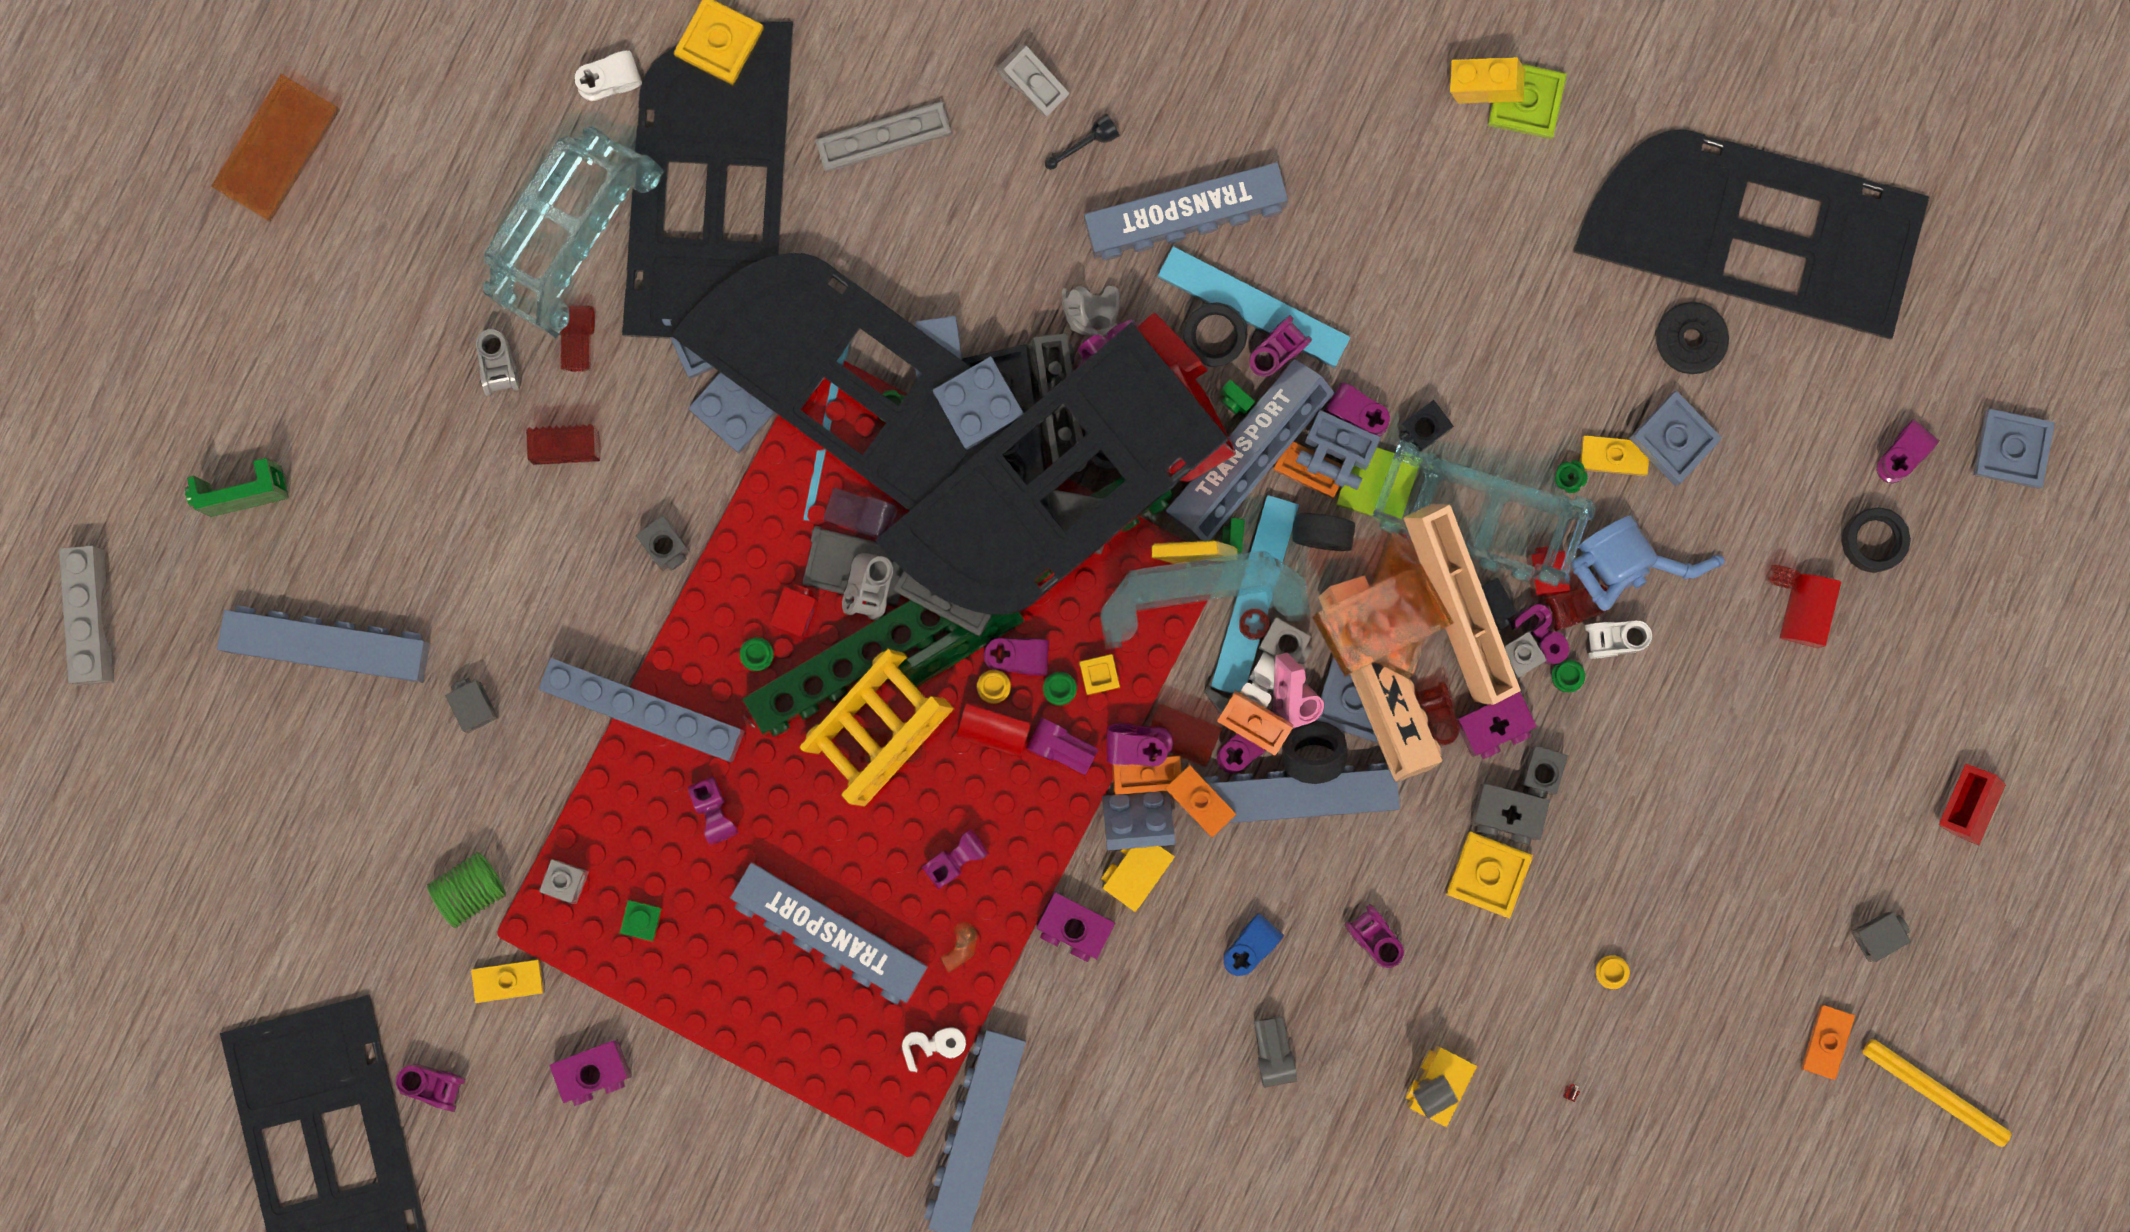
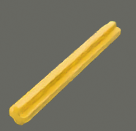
M1870 1039L1864 1046L1862 1052L1865 1056L1997 1146L2004 1147L2012 1136L2011 1131L1877 1040Z

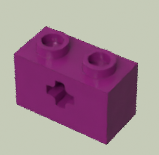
M1520 691L1494 705L1489 704L1455 720L1471 756L1474 757L1481 754L1483 760L1501 752L1499 745L1508 740H1511L1512 744L1515 745L1532 737L1529 731L1537 727ZM1493 718L1496 722L1503 721L1505 725L1501 729V736L1498 732L1491 733L1489 729L1494 724Z

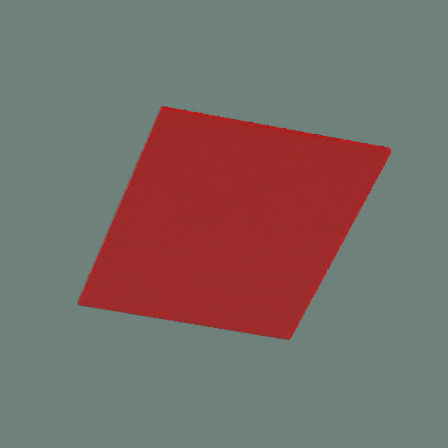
M844 360L843 366L882 395L887 390H895L899 395H907L902 390ZM824 378L801 411L820 425H823L826 410L828 419L832 421L830 432L863 455L886 422L882 421L877 415L840 388H838L836 401L827 405L831 382ZM778 415L630 686L632 689L745 731L733 763L613 718L499 926L497 935L500 939L905 1157H911L915 1154L1095 815L1102 801V796H1105L1113 781L1112 764L1107 761V727L1118 723L1142 726L1226 566L1224 561L1173 564L1153 558L1152 545L1187 541L1142 517H1138L1140 521L1138 525L1124 533L1121 530L1104 545L1101 554L1094 553L1067 577L1046 592L1035 604L1020 611L1024 622L999 637L1005 639H1041L1049 641L1047 675H1026L1017 672L1001 671L1009 678L1011 685L1010 693L1000 703H987L979 696L977 691V682L980 676L986 671L992 670L984 662L983 654L987 647L986 645L920 685L917 689L925 698L933 696L946 699L954 709L866 806L849 804L841 795L849 787V781L822 751L819 754L803 752L800 748L806 740L808 731L814 726L821 724L843 698L834 703H831L830 699L817 705L820 711L805 720H802L800 716L788 722L791 728L776 737H773L771 733L766 736L762 734L742 699L876 621L871 620L868 615L860 613L849 615L844 613L842 609L844 594L803 585L812 546L811 537L814 526L876 542L877 538L906 515L909 510L826 450L816 502L808 510L807 517L809 521L803 520L811 480L814 474L817 451H823L825 448ZM1067 479L1055 489L1087 496L1095 493L1070 479ZM1053 573V574H1052L1051 576H1049L1048 578H1046V579H1044L1043 581L1037 583V584L1039 585V587L1042 586L1046 581H1048V580H1049L1053 575H1055V574ZM794 584L813 591L812 598L818 601L804 639L769 625L784 587L792 590ZM1139 593H1153V595H1140V597H1153L1140 598V600H1153V602L1139 601ZM900 595L898 607L909 602L910 599ZM886 605L882 617L898 607ZM928 609L922 614L921 621L925 626L932 627L939 623L940 615ZM899 626L892 633L893 641L898 644L908 642L911 637V630L906 626ZM945 630L935 636L936 641L948 634ZM750 638H763L773 648V661L769 667L762 671H752L741 662L740 649L744 642ZM870 643L865 646L863 656L866 660L873 661L882 652V648L877 643ZM997 646L994 652H990L991 656L996 657V663H1001L1005 657H1008V653H1004L1001 646ZM916 647L905 655L907 658H910L918 653L919 650ZM1112 654L1120 688L1087 695L1079 662ZM848 660L837 662L834 667L835 675L839 678L848 677L853 669L851 662ZM1054 672L1068 673L1076 682V695L1066 705H1054L1044 696V681ZM811 677L805 683V690L809 695H817L823 689V681L819 677ZM889 678L876 691L903 723L908 722L916 713V707ZM856 682L855 684L849 686V687L847 688V690L850 692V690H851L858 682ZM782 694L776 700V708L782 713L790 711L794 705L793 697L789 694ZM866 702L853 717L881 748L885 747L892 740L893 731ZM966 703L1030 723L1031 728L1022 757L1013 756L957 738ZM745 716L755 726V728L751 726V724L746 720ZM1040 718H1044L1068 731L1067 734L1099 749L1086 775L1056 760L1050 761L1026 748ZM845 727L831 740L858 772L863 771L871 763V756ZM714 776L725 802L721 806L724 818L731 821L740 833L710 845L705 837V814H698L696 812L688 786ZM972 829L990 854L980 860H969L960 867L962 874L940 889H937L922 867L945 850L951 853L959 846L962 835ZM551 859L589 871L577 903H569L539 892ZM754 863L927 965V970L908 1002L900 1000L898 1005L880 995L883 989L871 982L869 987L864 986L851 978L853 971L842 965L839 970L822 960L824 954L815 948H812L809 953L792 943L795 937L783 930L782 934L779 935L765 927L763 924L766 919L756 913L750 918L736 910L734 907L737 902L730 899L749 865ZM628 900L662 908L654 941L620 934ZM954 1027L963 1032L966 1040L965 1049L961 1055L954 1058L944 1057L937 1051L933 1052V1055L927 1056L920 1045H911L910 1049L918 1072L908 1069L902 1043L909 1033L921 1032L931 1040L937 1031L944 1028Z

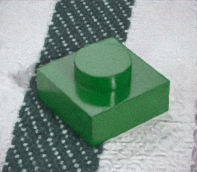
M1231 379L1221 389L1220 395L1224 397L1221 402L1234 414H1237L1239 411L1245 416L1255 404V401Z
M1231 518L1229 526H1223L1222 543L1237 548V556H1241L1245 519Z
M628 900L620 934L654 941L662 908Z

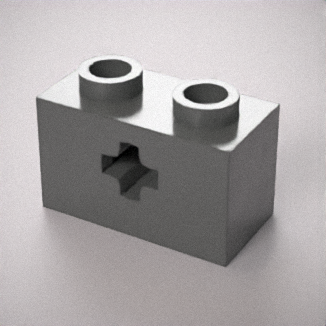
M1485 783L1480 784L1471 824L1478 825V832L1497 836L1498 831L1512 834L1510 840L1530 845L1531 839L1541 840L1550 800ZM1511 806L1513 807L1512 813L1518 816L1517 820H1512L1507 824V818L1501 816V813L1504 810H1509Z

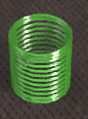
M475 852V854L471 855V858H466V861L457 864V867H452V870H447V873L438 876V879H433V881L427 883V890L434 904L453 928H458V926L462 925V922H466V918L471 919V916H476V913L485 910V906L490 907V904L499 901V898L503 899V897H506V891L489 862L479 852ZM470 888L472 889V891H473L474 894L476 895L477 899L475 898V896H474L473 893L471 892ZM464 889L466 890V892H467L468 895L470 896L471 900L469 899V897H468L467 894L465 893ZM459 892L462 894L469 907L466 905ZM455 896H456L457 899L460 901V903H461V905L463 906L464 910L462 909V907L460 906V904H459L458 901L456 900ZM449 897L451 898V900L453 901V903L456 905V907H457V909L459 910L460 914L458 913V911L456 910V908L454 907V905H453L452 902L450 901Z

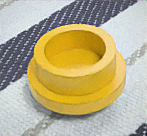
M999 670L986 671L978 679V694L987 703H1000L1010 693L1011 685L1009 678Z
M1608 955L1597 963L1595 975L1603 987L1618 989L1628 981L1630 969L1623 958L1616 955Z

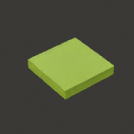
M1522 64L1525 69L1524 102L1492 103L1487 126L1552 140L1567 73Z
M1376 448L1366 471L1353 466L1351 473L1362 477V481L1357 490L1347 485L1341 487L1336 506L1399 526L1420 461Z

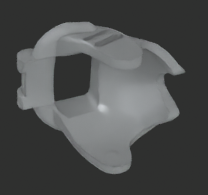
M1078 285L1076 289L1070 291L1069 296L1068 289L1063 287L1062 304L1071 330L1091 337L1094 335L1108 336L1107 332L1118 325L1116 319L1119 310V291L1115 286H1107L1102 295H1093L1085 287Z

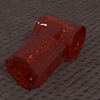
M559 305L557 323L558 332L561 335V370L570 372L591 371V335H594L595 331L594 306Z

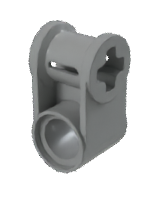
M495 329L482 331L477 337L476 349L480 364V378L485 395L491 396L494 391L512 388L514 391L520 390L518 372L513 360L509 339ZM491 338H500V350L495 354H488L486 351L487 342Z
M861 553L854 558L851 564L847 588L842 599L844 613L849 615L854 613L868 615L871 620H878L882 617L886 608L890 581L893 576V566L889 559L871 553ZM874 563L875 571L870 576L869 569L870 566Z

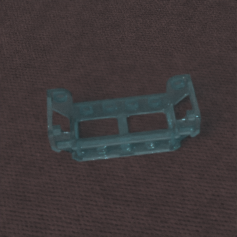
M592 125L584 128L583 135L572 139L565 136L558 139L485 251L484 263L491 267L490 282H483V293L499 306L552 337L557 338L569 321V307L559 299L563 290L569 286L574 273L582 261L589 255L591 247L600 233L607 227L608 221L618 205L624 201L629 188L632 187L640 193L649 192L657 186L664 170L649 156L638 155L611 140L601 130ZM612 150H615L632 159V161L618 164L609 160L608 156ZM581 161L589 165L595 163L608 170V175L582 216L574 218L554 207L553 204ZM544 218H547L568 230L569 235L544 275L537 279L518 269L514 264ZM515 281L535 292L537 296L536 319L512 305L517 298L513 294Z
M1399 441L1372 515L1380 524V529L1392 534L1401 533L1410 537L1404 520L1383 513L1398 469L1403 461L1425 473V479L1412 513L1431 504L1437 485L1442 480L1475 489L1491 496V501L1474 547L1466 545L1470 558L1480 561L1479 566L1498 572L1499 568L1512 571V577L1525 582H1530L1531 578L1553 586H1558L1559 583L1569 585L1571 579L1569 571L1587 521H1592L1596 510L1593 501L1578 496L1575 497V500H1572L1563 494L1559 497L1439 459L1432 453L1428 452L1426 454L1417 451L1416 445ZM1507 502H1516L1556 515L1559 518L1543 565L1536 564L1533 567L1488 552L1504 505ZM1573 519H1579L1561 570L1553 568L1568 524Z
M1267 551L1129 571L1101 609L1100 620L1105 650L1122 647L1121 642L1127 641L1135 635L1138 627L1136 611L1266 592L1268 608H1276L1279 613L1287 616V622L1305 620L1310 614L1305 579Z

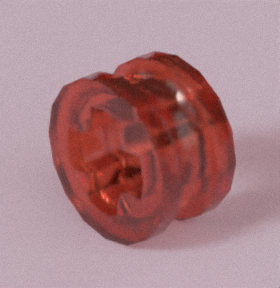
M1771 565L1770 570L1773 572V575L1767 578V582L1781 588L1796 590L1797 584L1795 579L1799 578L1801 573L1785 566Z
M1260 609L1247 610L1239 620L1240 632L1249 640L1262 638L1266 635L1270 625L1268 616ZM1252 615H1257L1259 623L1264 625L1262 631L1256 630V634L1250 633L1249 626L1245 624L1246 618L1251 620Z

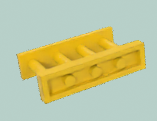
M888 649L878 654L873 660V666L821 724L814 726L808 731L806 740L800 746L803 752L819 754L822 751L849 781V787L841 795L849 804L866 806L954 709L946 699L933 696L925 698L901 672L898 666L907 658L903 652ZM888 678L916 707V713L906 723H903L876 693L878 688ZM866 702L893 731V738L885 747L881 748L853 717ZM843 727L848 730L871 756V763L861 772H858L831 741Z

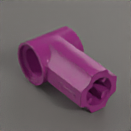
M1040 718L1026 748L1050 761L1056 760L1086 775L1099 749L1067 734L1068 731L1044 718Z

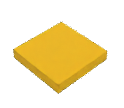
M702 0L673 53L676 57L734 85L764 26L715 0Z
M1219 541L1152 545L1153 558L1173 564L1238 560L1237 548Z
M1469 831L1445 895L1510 919L1533 855Z

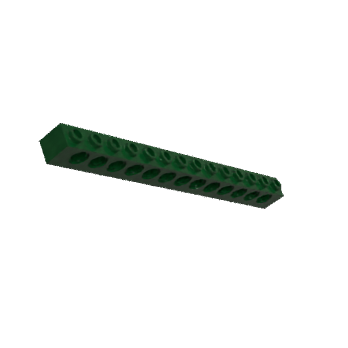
M1121 477L1090 496L1105 499L1123 484L1126 479ZM1167 491L1138 517L1148 511L1153 516L1169 506L1167 500L1172 497L1171 491ZM1138 517L1122 529V532L1124 533L1140 523ZM1049 569L1035 582L1039 583L1053 574L1052 570ZM910 600L742 700L762 734L766 736L771 733L773 737H776L791 728L788 723L798 716L805 720L820 711L817 706L827 699L834 703L849 693L847 688L859 682L873 666V661H868L863 656V650L866 645L877 643L881 646L882 652L891 649L906 654L916 647L920 652L936 642L935 636L945 630L949 634L961 626L940 616V621L937 625L932 627L925 626L921 621V616L928 609ZM899 626H906L911 630V637L904 644H898L892 639L894 629ZM841 660L850 661L853 667L851 674L846 678H839L834 673L836 663ZM811 677H819L823 681V689L817 695H809L805 690V683ZM782 694H789L794 700L792 709L785 713L779 712L776 708L777 698Z

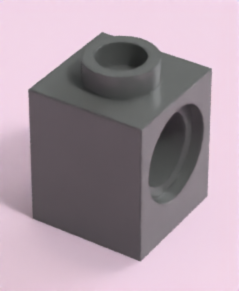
M663 515L635 535L662 571L666 568L672 571L687 560L684 555L690 552V550ZM665 537L671 538L673 541L672 550L668 554H659L656 549L658 541Z
M467 678L451 686L453 691L445 695L463 732L470 733L498 719L482 683L477 680L471 682Z
M1538 746L1531 747L1520 782V786L1528 788L1526 794L1543 799L1547 798V794L1556 795L1568 755ZM1540 764L1550 769L1551 777L1547 783H1540L1535 777V769Z
M1885 912L1851 932L1868 962H1877L1911 942L1907 936L1910 932L1907 923L1900 915L1896 916L1894 912Z

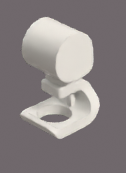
M1265 651L1263 652L1249 677L1253 683H1246L1240 691L1241 694L1267 708L1271 701V695L1267 691L1274 692V656Z
M954 1027L944 1028L937 1031L931 1040L921 1032L909 1033L902 1043L908 1069L918 1072L910 1049L911 1045H920L927 1056H931L933 1052L937 1051L944 1057L954 1058L961 1055L965 1049L966 1040L963 1032Z

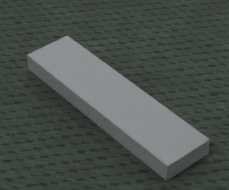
M940 101L815 139L824 171L827 173L950 136L952 132L943 103Z

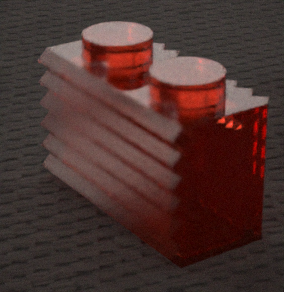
M577 424L574 427L569 425L567 428L564 425L561 428L556 425L554 428L549 426L547 429L544 426L541 429L536 426L534 429L529 427L526 430L528 461L533 465L600 461L599 431L592 424L588 426L583 424L581 427Z

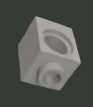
M1275 618L1258 650L1265 651L1274 657L1284 654L1280 650L1278 642L1281 637L1290 636L1296 641L1297 647L1295 652L1289 655L1297 663L1299 662L1304 665L1313 648L1308 645L1311 636Z
M1530 632L1504 646L1516 679L1547 661Z
M551 859L539 892L569 903H577L589 871Z

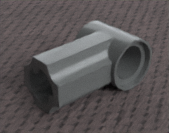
M1283 1017L1254 1021L1256 1040L1260 1053L1258 1064L1263 1088L1297 1082L1295 1063L1292 1052H1289Z
M1443 1074L1434 1080L1424 1079L1417 1084L1418 1089L1413 1091L1417 1103L1428 1119L1458 1102L1453 1089Z

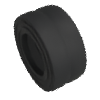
M1299 513L1295 518L1293 542L1322 550L1350 551L1353 546L1355 523L1351 520L1331 515Z

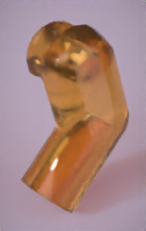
M961 922L955 927L954 933L957 935L955 949L940 958L949 972L972 958L975 954L978 935L976 929L968 922Z

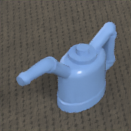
M1631 515L1613 522L1582 542L1578 548L1583 555L1574 559L1571 566L1574 570L1573 573L1579 577L1593 598V603H1596L1601 610L1606 611L1613 606L1625 588L1634 585L1638 589L1647 583L1645 577L1650 573L1649 569L1651 567L1681 576L1687 580L1688 578H1697L1716 567H1721L1725 560L1723 556L1715 555L1711 559L1692 565L1659 556ZM1589 566H1593L1603 583L1609 587L1606 591L1602 589L1588 568Z

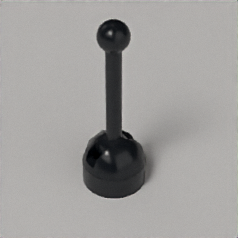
M1107 113L1094 122L1091 135L1056 157L1046 158L1045 167L1049 170L1055 169L1060 161L1094 140L1107 143L1118 138L1120 134Z

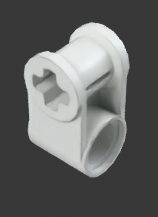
M631 51L617 52L604 59L579 67L574 77L578 92L584 99L589 101H597L617 93L628 92L642 84ZM589 77H593L596 86L593 88H589L586 79Z
M1642 621L1602 622L1584 625L1585 631L1589 632L1591 652L1588 653V659L1636 653L1649 646L1652 640L1650 627ZM1630 628H1637L1642 632L1643 642L1641 645L1634 646L1627 640V632Z

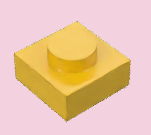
M1112 654L1079 662L1087 695L1120 688Z

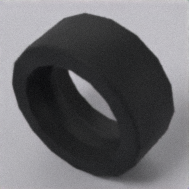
M1217 302L1205 304L1192 312L1185 323L1183 332L1184 343L1201 359L1200 361L1204 365L1211 367L1227 365L1235 360L1245 348L1248 336L1246 322L1241 314L1230 305ZM1211 315L1224 316L1231 322L1235 330L1234 343L1230 349L1216 355L1205 352L1196 340L1197 326L1201 320Z
M1876 507L1866 509L1851 518L1843 530L1841 542L1844 554L1852 565L1862 571L1876 573L1889 570L1902 562L1909 551L1911 537L1909 528L1900 515L1890 509ZM1874 520L1884 522L1890 526L1896 539L1895 547L1891 554L1879 560L1870 559L1863 555L1856 541L1858 531L1862 525Z
M1314 721L1292 728L1282 745V760L1285 770L1292 778L1309 784L1327 783L1337 778L1344 771L1347 762L1345 735L1337 727L1321 721ZM1320 745L1331 749L1334 753L1324 759L1312 760L1297 755L1296 751L1305 746Z

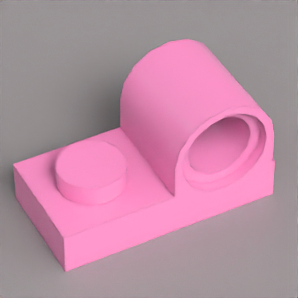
M1284 653L1275 657L1272 712L1294 724L1293 728L1318 719L1323 712L1324 702L1305 682L1306 676L1302 665L1298 664L1289 653Z

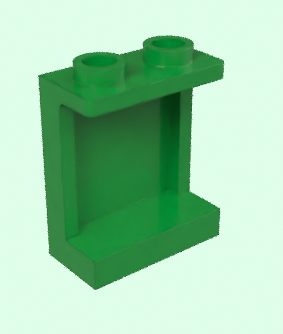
M268 458L255 460L253 463L257 481L212 491L210 483L196 476L187 477L189 486L185 487L186 500L190 507L193 506L194 510L209 517L289 499L283 468Z

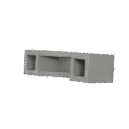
M95 546L59 549L68 683L79 686L114 683L112 651L104 634L101 616L102 591L107 583L104 550Z

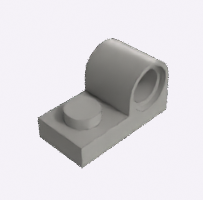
M1018 45L996 68L999 75L1012 88L1021 91L1045 117L1070 94L1026 45Z

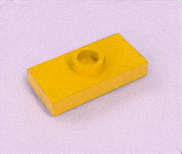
M1585 435L1582 437L1580 462L1584 465L1585 471L1637 476L1648 475L1649 459L1631 440Z
M540 960L471 969L475 1003L544 993Z

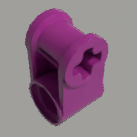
M1291 315L1280 322L1253 350L1249 364L1251 370L1256 375L1267 377L1274 374L1312 341L1310 336L1305 337L1292 323L1293 318ZM1260 352L1270 353L1274 358V364L1270 367L1261 366L1257 361V354Z
M1344 382L1340 383L1324 409V412L1378 437H1381L1386 432L1390 422V414L1383 405ZM1378 415L1380 417V425L1376 424L1373 428L1368 425V418Z
M1913 419L1879 459L1876 468L1878 476L1886 483L1893 484L1908 476L1930 454L1940 440ZM1895 460L1899 463L1897 471L1891 468Z
M994 639L984 650V662L992 670L1017 672L1026 675H1047L1049 641L1041 639ZM997 646H1001L1002 651L1008 653V657H1005L1001 663H996V657L990 655V652H994Z
M1126 723L1112 724L1107 727V761L1114 765L1159 766L1166 760L1173 746L1172 735L1162 727L1135 726ZM1151 742L1156 743V748L1160 749V751L1155 750V745L1151 744Z
M1236 733L1218 751L1217 764L1226 773H1237L1256 757H1260L1266 750ZM1226 750H1229L1231 753L1237 750L1240 753L1238 757L1240 765L1235 762L1232 764L1227 763L1226 759L1229 755Z
M1371 904L1366 907L1367 911L1352 923L1346 922L1344 924L1354 940L1361 948H1364L1379 967L1392 968L1399 965L1403 960L1404 948L1389 929L1383 917ZM1370 921L1373 922L1364 931H1360V929L1364 927L1367 923H1369ZM1389 943L1396 948L1397 956L1393 962L1387 963L1381 960L1379 948L1382 944Z
M412 1064L399 1071L395 1083L399 1092L405 1096L426 1102L436 1108L455 1112L456 1105L454 1102L460 1084H464L466 1078L421 1064ZM409 1071H415L421 1076L422 1081L418 1089H411L407 1086L405 1077Z

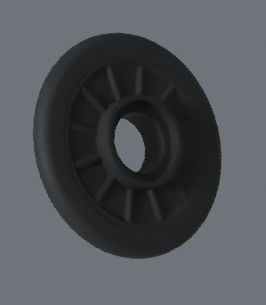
M1686 302L1674 306L1662 317L1656 332V344L1661 357L1670 367L1685 374H1701L1713 369L1722 361L1729 345V332L1724 319L1715 309L1703 303ZM1693 329L1700 333L1701 343L1699 346L1690 347L1685 343L1684 333L1687 330Z

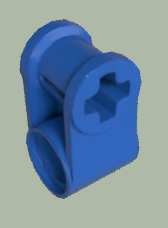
M1258 913L1226 951L1223 958L1225 969L1228 973L1235 976L1249 974L1278 945L1284 934L1263 915ZM1234 953L1237 955L1246 954L1244 959L1247 964L1246 968L1237 967L1235 969L1233 967L1235 959L1232 956Z

